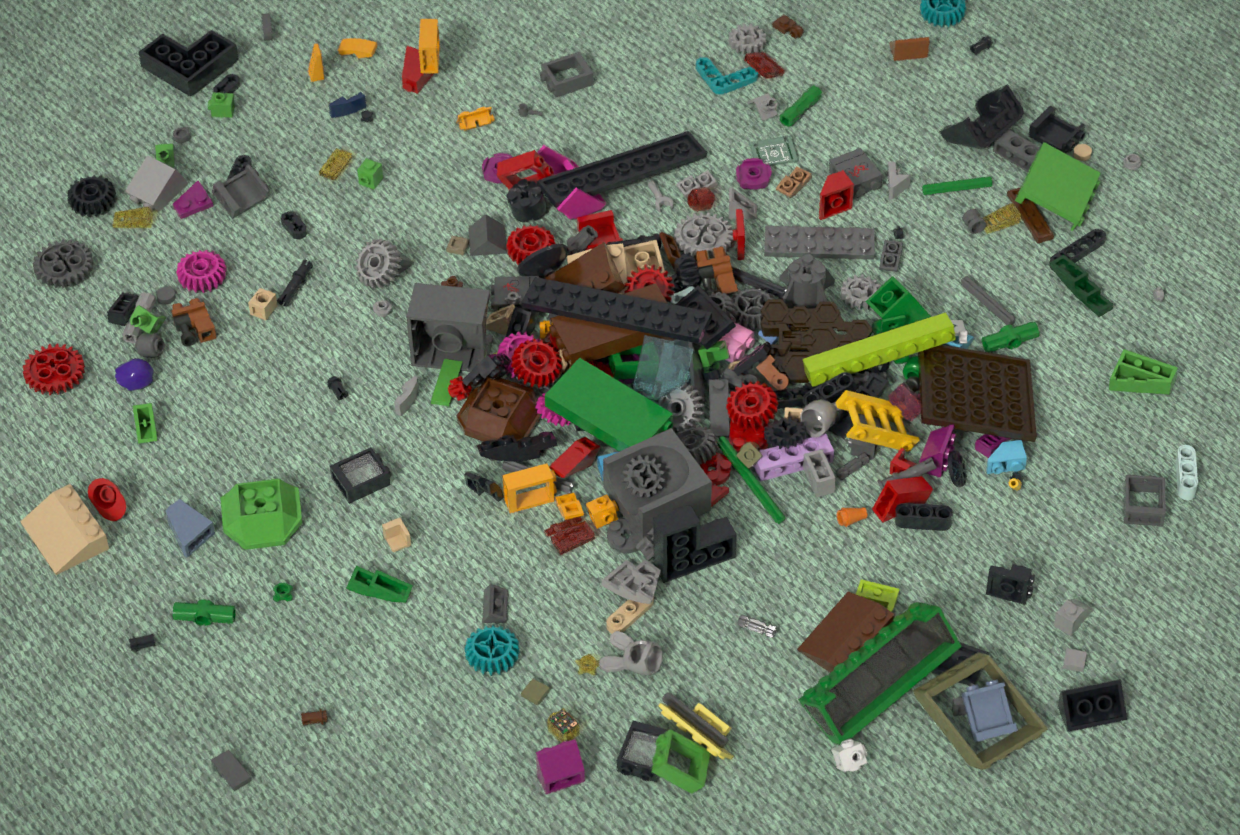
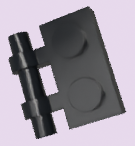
M767 341L762 345H758L752 353L745 355L735 365L733 371L738 376L742 373L747 374L753 369V364L757 361L761 363L768 357L767 354L772 347L771 344Z

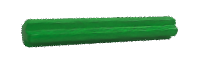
M988 176L922 185L923 195L987 188L991 187L993 182L992 178Z

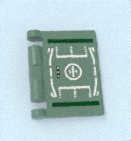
M791 135L787 136L786 142H784L783 137L758 140L757 146H754L753 141L749 142L753 158L763 160V163L766 165L767 163L773 166L798 162Z

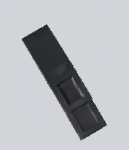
M552 431L541 432L533 437H523L519 441H516L514 435H504L500 439L486 440L476 445L481 457L507 462L540 458V450L558 446Z

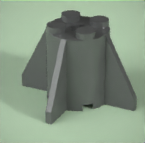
M806 254L789 264L780 275V280L788 286L782 300L788 309H793L794 307L815 309L819 302H827L825 289L833 285L835 279L822 262L813 258L812 255Z

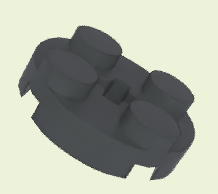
M625 518L612 521L609 524L607 541L611 548L620 550L621 553L625 554L638 551L635 546L641 539ZM625 533L631 534L630 538H626L622 535H624Z

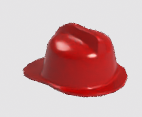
M97 478L91 482L88 487V498L100 515L110 521L121 519L127 507L119 487L105 478Z

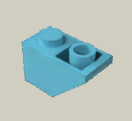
M1022 440L1002 442L988 458L987 474L1024 470L1027 457Z

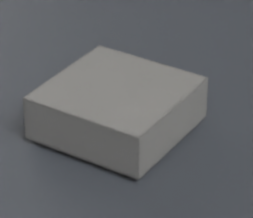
M1066 648L1063 669L1083 672L1087 652Z

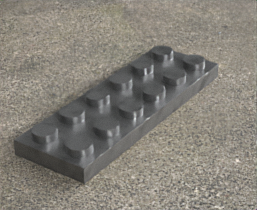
M765 226L764 257L801 258L806 254H810L813 258L874 259V228Z

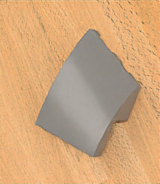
M626 560L602 580L601 585L626 599L651 604L661 570L647 560L642 561L638 566Z

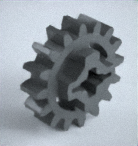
M638 455L636 460L632 458L629 460L630 464L624 465L627 471L621 472L626 477L622 480V483H627L624 489L630 488V495L637 493V498H641L644 494V497L648 498L650 493L655 495L657 494L656 489L660 490L662 488L659 483L665 481V479L660 477L664 474V471H659L661 464H654L655 458L649 461L648 455L644 456L643 459L641 455ZM641 464L639 470H632L636 465ZM642 473H643V476L646 477V479H645L644 481H643V477L640 476V474H642ZM647 483H654L651 488L646 489Z

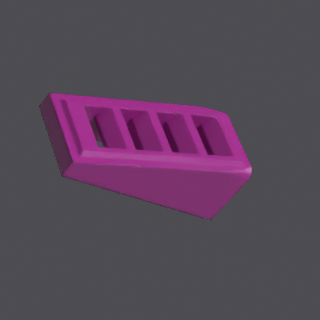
M984 434L976 440L975 450L989 458L1002 442H1008L1012 438L997 436L1000 438L999 440L994 435Z

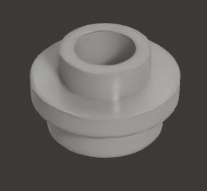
M1136 154L1127 155L1123 161L1124 167L1129 170L1139 169L1141 167L1140 157Z
M385 300L377 301L373 305V311L379 317L387 316L392 309L391 304Z

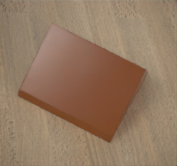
M929 37L889 42L894 61L928 58Z

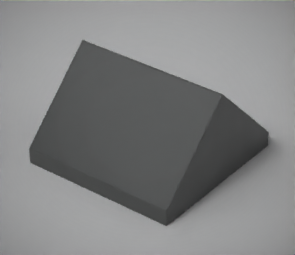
M486 214L469 227L470 256L507 254L505 225Z

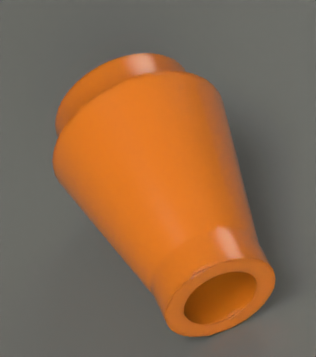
M843 507L837 511V521L840 526L844 525L847 527L867 518L865 507Z

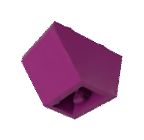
M954 425L930 432L919 463L931 457L937 469L925 474L941 478L943 471L947 472L948 455L951 451L955 450V446H952L956 439V434L953 433Z
M575 739L564 741L559 745L550 748L546 747L536 752L537 776L546 795L585 782V770Z

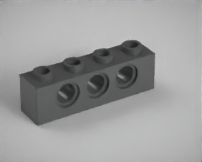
M1008 129L994 141L993 152L1028 172L1040 147Z

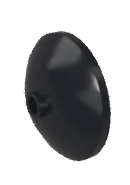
M554 244L544 247L526 257L518 265L517 271L520 276L547 277L563 264L569 249L565 244Z

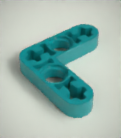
M701 57L696 60L697 72L710 89L718 95L726 94L755 83L758 80V70L754 67H747L723 76L709 58ZM708 75H715L716 77L709 78ZM734 79L739 80L738 83H733L731 81Z

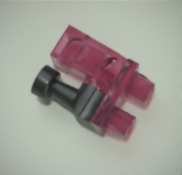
M916 376L909 377L906 382L901 383L888 395L889 402L893 406H897L902 411V416L911 422L921 414L920 393H915L920 389L919 378Z

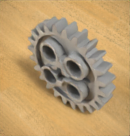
M700 212L699 216L693 213L692 218L687 215L686 220L681 219V224L677 223V228H675L674 238L677 246H679V251L684 250V254L691 253V256L694 257L697 251L707 250L709 256L714 258L712 248L723 246L725 252H727V248H731L733 230L732 226L728 225V220L723 221V217L717 218V214L710 216L709 212L703 215Z

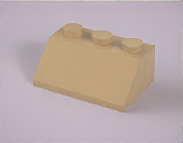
M657 240L624 247L627 276L633 277L631 271L638 273V266L644 270L645 264H647L648 269H651L652 264H654L655 270L658 267H662L661 273L665 271Z

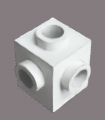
M853 739L841 742L840 746L831 749L837 769L844 772L859 770L861 765L867 763L865 757L867 756L866 748L863 744Z

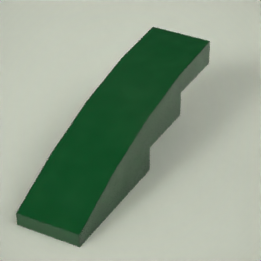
M1065 255L1050 262V267L1060 280L1098 317L1113 309V303L1101 295V288L1088 279L1089 274Z

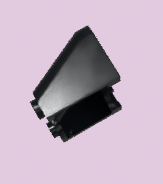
M1007 84L982 95L976 101L975 107L980 115L977 119L970 121L969 117L964 118L961 122L944 127L939 133L948 143L983 149L1023 117L1024 110Z

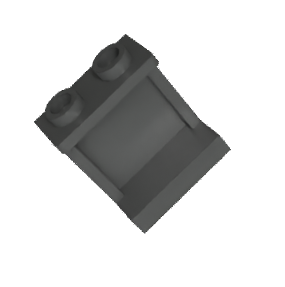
M248 164L244 171L223 183L217 181L214 183L212 193L233 219L268 199L270 189L267 183L259 178L257 170Z

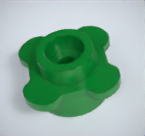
M279 583L274 586L273 591L275 595L273 600L275 602L280 600L289 602L293 599L291 591H293L292 585Z

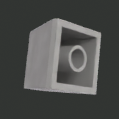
M147 155L125 192L130 196L129 200L136 204L140 202L146 209L150 211L154 209L160 212L188 185V182L176 169Z

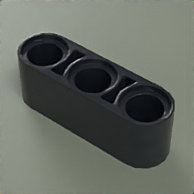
M843 372L807 392L803 396V403L805 406L815 400H826L834 403L845 390L856 392V382L850 373Z
M901 503L896 507L895 524L899 528L946 531L952 526L953 510L948 506Z

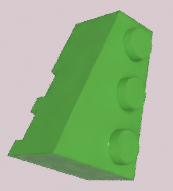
M1123 349L1110 377L1109 390L1170 395L1177 378L1178 367Z

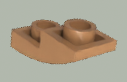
M796 166L789 177L785 175L776 187V190L791 198L810 181L812 175Z

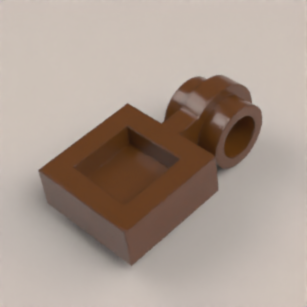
M785 14L772 22V27L784 35L789 32L790 36L794 39L803 36V28L800 25H796V22Z

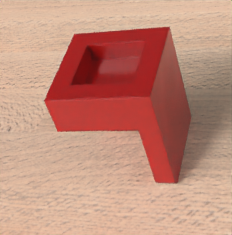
M901 447L890 462L889 474L892 475L893 472L900 473L916 465V463L904 458V448Z

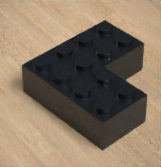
M212 29L188 48L162 33L138 52L143 69L189 97L239 59L237 45Z
M691 505L679 507L676 510L654 517V566L661 570L659 576L662 582L666 583L736 558L737 534L727 517L700 525V521Z

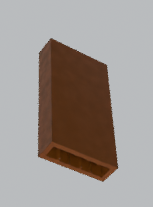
M656 283L623 294L667 303ZM560 315L550 318V334L556 338L557 347L559 350L562 349L565 362H569L570 366L579 358L589 363L664 338L663 336Z

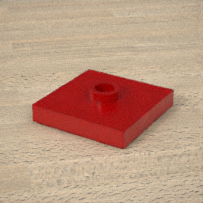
M736 209L735 230H733V241H736L737 260L745 259V226L742 209Z

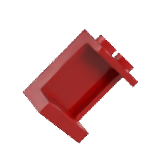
M612 210L577 217L578 233L589 225L593 227L598 235L587 246L585 251L593 249L603 242L607 245V242L623 240L619 237L615 227Z

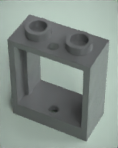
M580 52L541 64V80L547 83L549 92H552L555 97L594 85V73ZM573 67L579 73V75L558 82L553 75Z
M1126 475L1124 481L1123 523L1163 526L1166 515L1165 477ZM1130 491L1158 493V508L1130 506Z

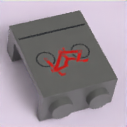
M861 148L829 160L830 174L844 170L853 182V198L882 187V173Z
M539 276L494 277V285H491V296H494V298H491V309H495L496 312L499 310V307L510 306L508 301H505L510 292H516L521 296V299L515 306H522L521 301L535 277L539 278Z

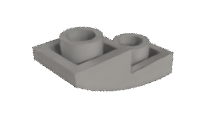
M707 170L695 178L690 175L677 183L676 186L685 197H692L718 186V184Z
M414 376L406 381L402 386L403 394L394 401L395 413L399 416L406 413L417 397L419 390L418 377Z

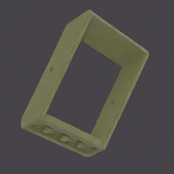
M978 652L913 690L916 699L966 763L980 770L990 768L992 763L1005 759L1009 753L1023 748L1027 742L1040 738L1041 734L1047 731L1046 725L987 654ZM984 668L992 680L998 679L999 683H1005L1004 690L1007 699L1023 717L1027 725L976 755L932 697Z

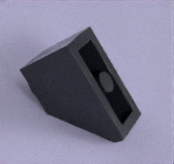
M515 307L505 337H509L511 333L516 335L518 331L521 335L526 332L527 336H530L535 328L539 312Z

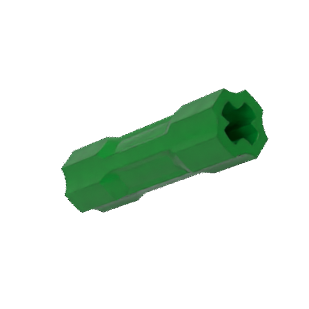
M815 85L810 86L792 106L785 109L779 115L781 124L787 127L792 126L810 106L814 105L822 97L821 89Z

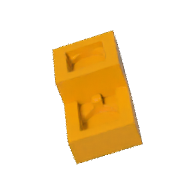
M342 39L337 51L340 55L356 54L357 58L372 57L378 44L365 39Z
M575 493L555 497L557 507L565 520L584 516L583 509Z

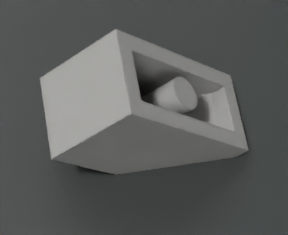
M1069 599L1056 612L1054 627L1072 636L1092 613L1093 608L1078 599Z

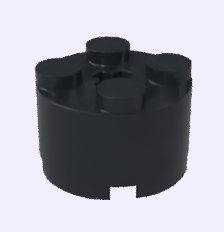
M521 179L506 195L513 217L520 222L525 223L528 222L527 220L532 219L534 221L538 220L546 212V200L536 182Z

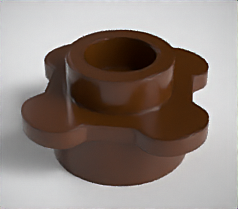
M450 276L446 281H442L441 285L463 287V282H459L456 276Z

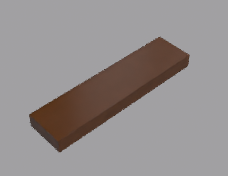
M1021 187L1007 191L1008 198L1036 243L1054 239L1053 232L1033 201L1027 198L1021 204L1015 201Z

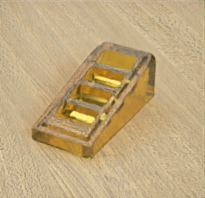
M1013 203L1007 204L983 217L986 222L984 230L989 234L1019 224L1021 214Z
M149 207L115 212L113 227L151 228L153 214Z

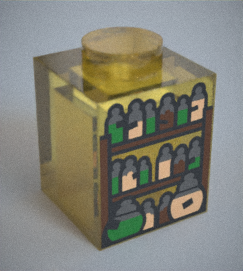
M564 708L552 713L547 719L548 731L560 743L571 741L580 735L579 723Z

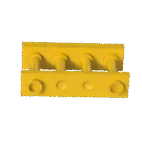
M845 390L835 402L838 409L849 411L853 427L846 434L847 438L900 450L902 447L905 449V452H910L919 442V437L907 435L902 421L909 412L907 405ZM858 413L865 416L867 424L860 422ZM873 417L880 419L883 428L876 427ZM889 421L895 422L898 432L891 430Z

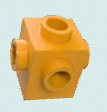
M607 494L586 503L589 517L597 529L618 520L616 513L619 511L615 500L611 501Z

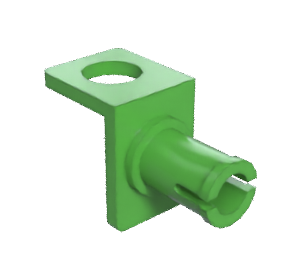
M155 145L156 160L174 168L175 145Z
M138 305L130 318V323L147 333H157L166 317L164 315L156 317Z

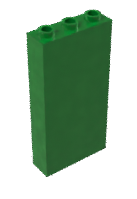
M581 358L545 394V407L619 452L671 429L674 425L673 413Z

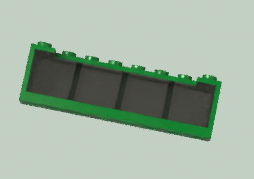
M920 602L911 604L907 611L896 616L890 625L880 629L879 634L867 640L858 651L852 652L846 661L836 665L830 674L820 678L819 683L813 688L807 689L803 696L798 699L803 708L832 743L841 745V742L851 739L962 647L939 606Z

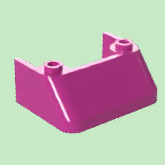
M543 145L537 152L553 168L554 175L579 167L573 160L546 145ZM575 188L557 207V210L564 213L569 219L577 220V217L602 210L606 202L600 194L591 196Z

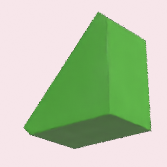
M152 403L133 405L138 444L157 441Z

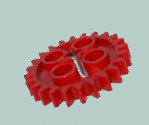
M58 343L55 347L49 344L47 349L41 346L42 351L34 350L35 355L29 354V359L25 360L26 365H23V376L26 384H29L30 389L34 388L35 392L41 390L42 395L46 391L49 392V395H52L53 391H56L57 395H59L60 390L66 393V388L73 389V383L79 384L78 379H83L82 374L85 373L82 355H79L78 350L73 351L72 346L67 349L66 344L62 347H59Z

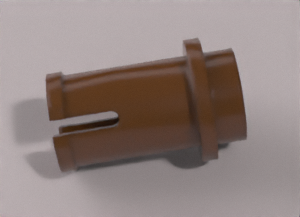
M320 709V711L302 712V725L317 723L324 725V723L328 722L327 711Z

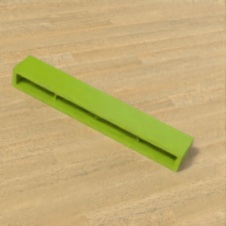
M945 312L803 359L805 374L813 387L823 384L843 372L853 374L956 340L954 325Z

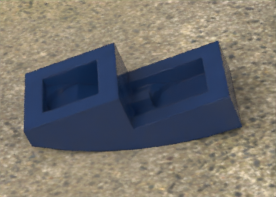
M362 92L349 99L342 96L329 104L330 116L336 118L361 111L366 108V98Z

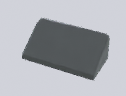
M490 583L484 590L482 623L507 622L508 589Z

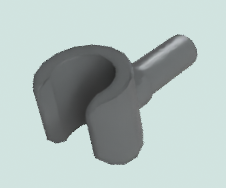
M525 103L519 104L520 109H518L521 117L531 114L543 116V112L528 109Z

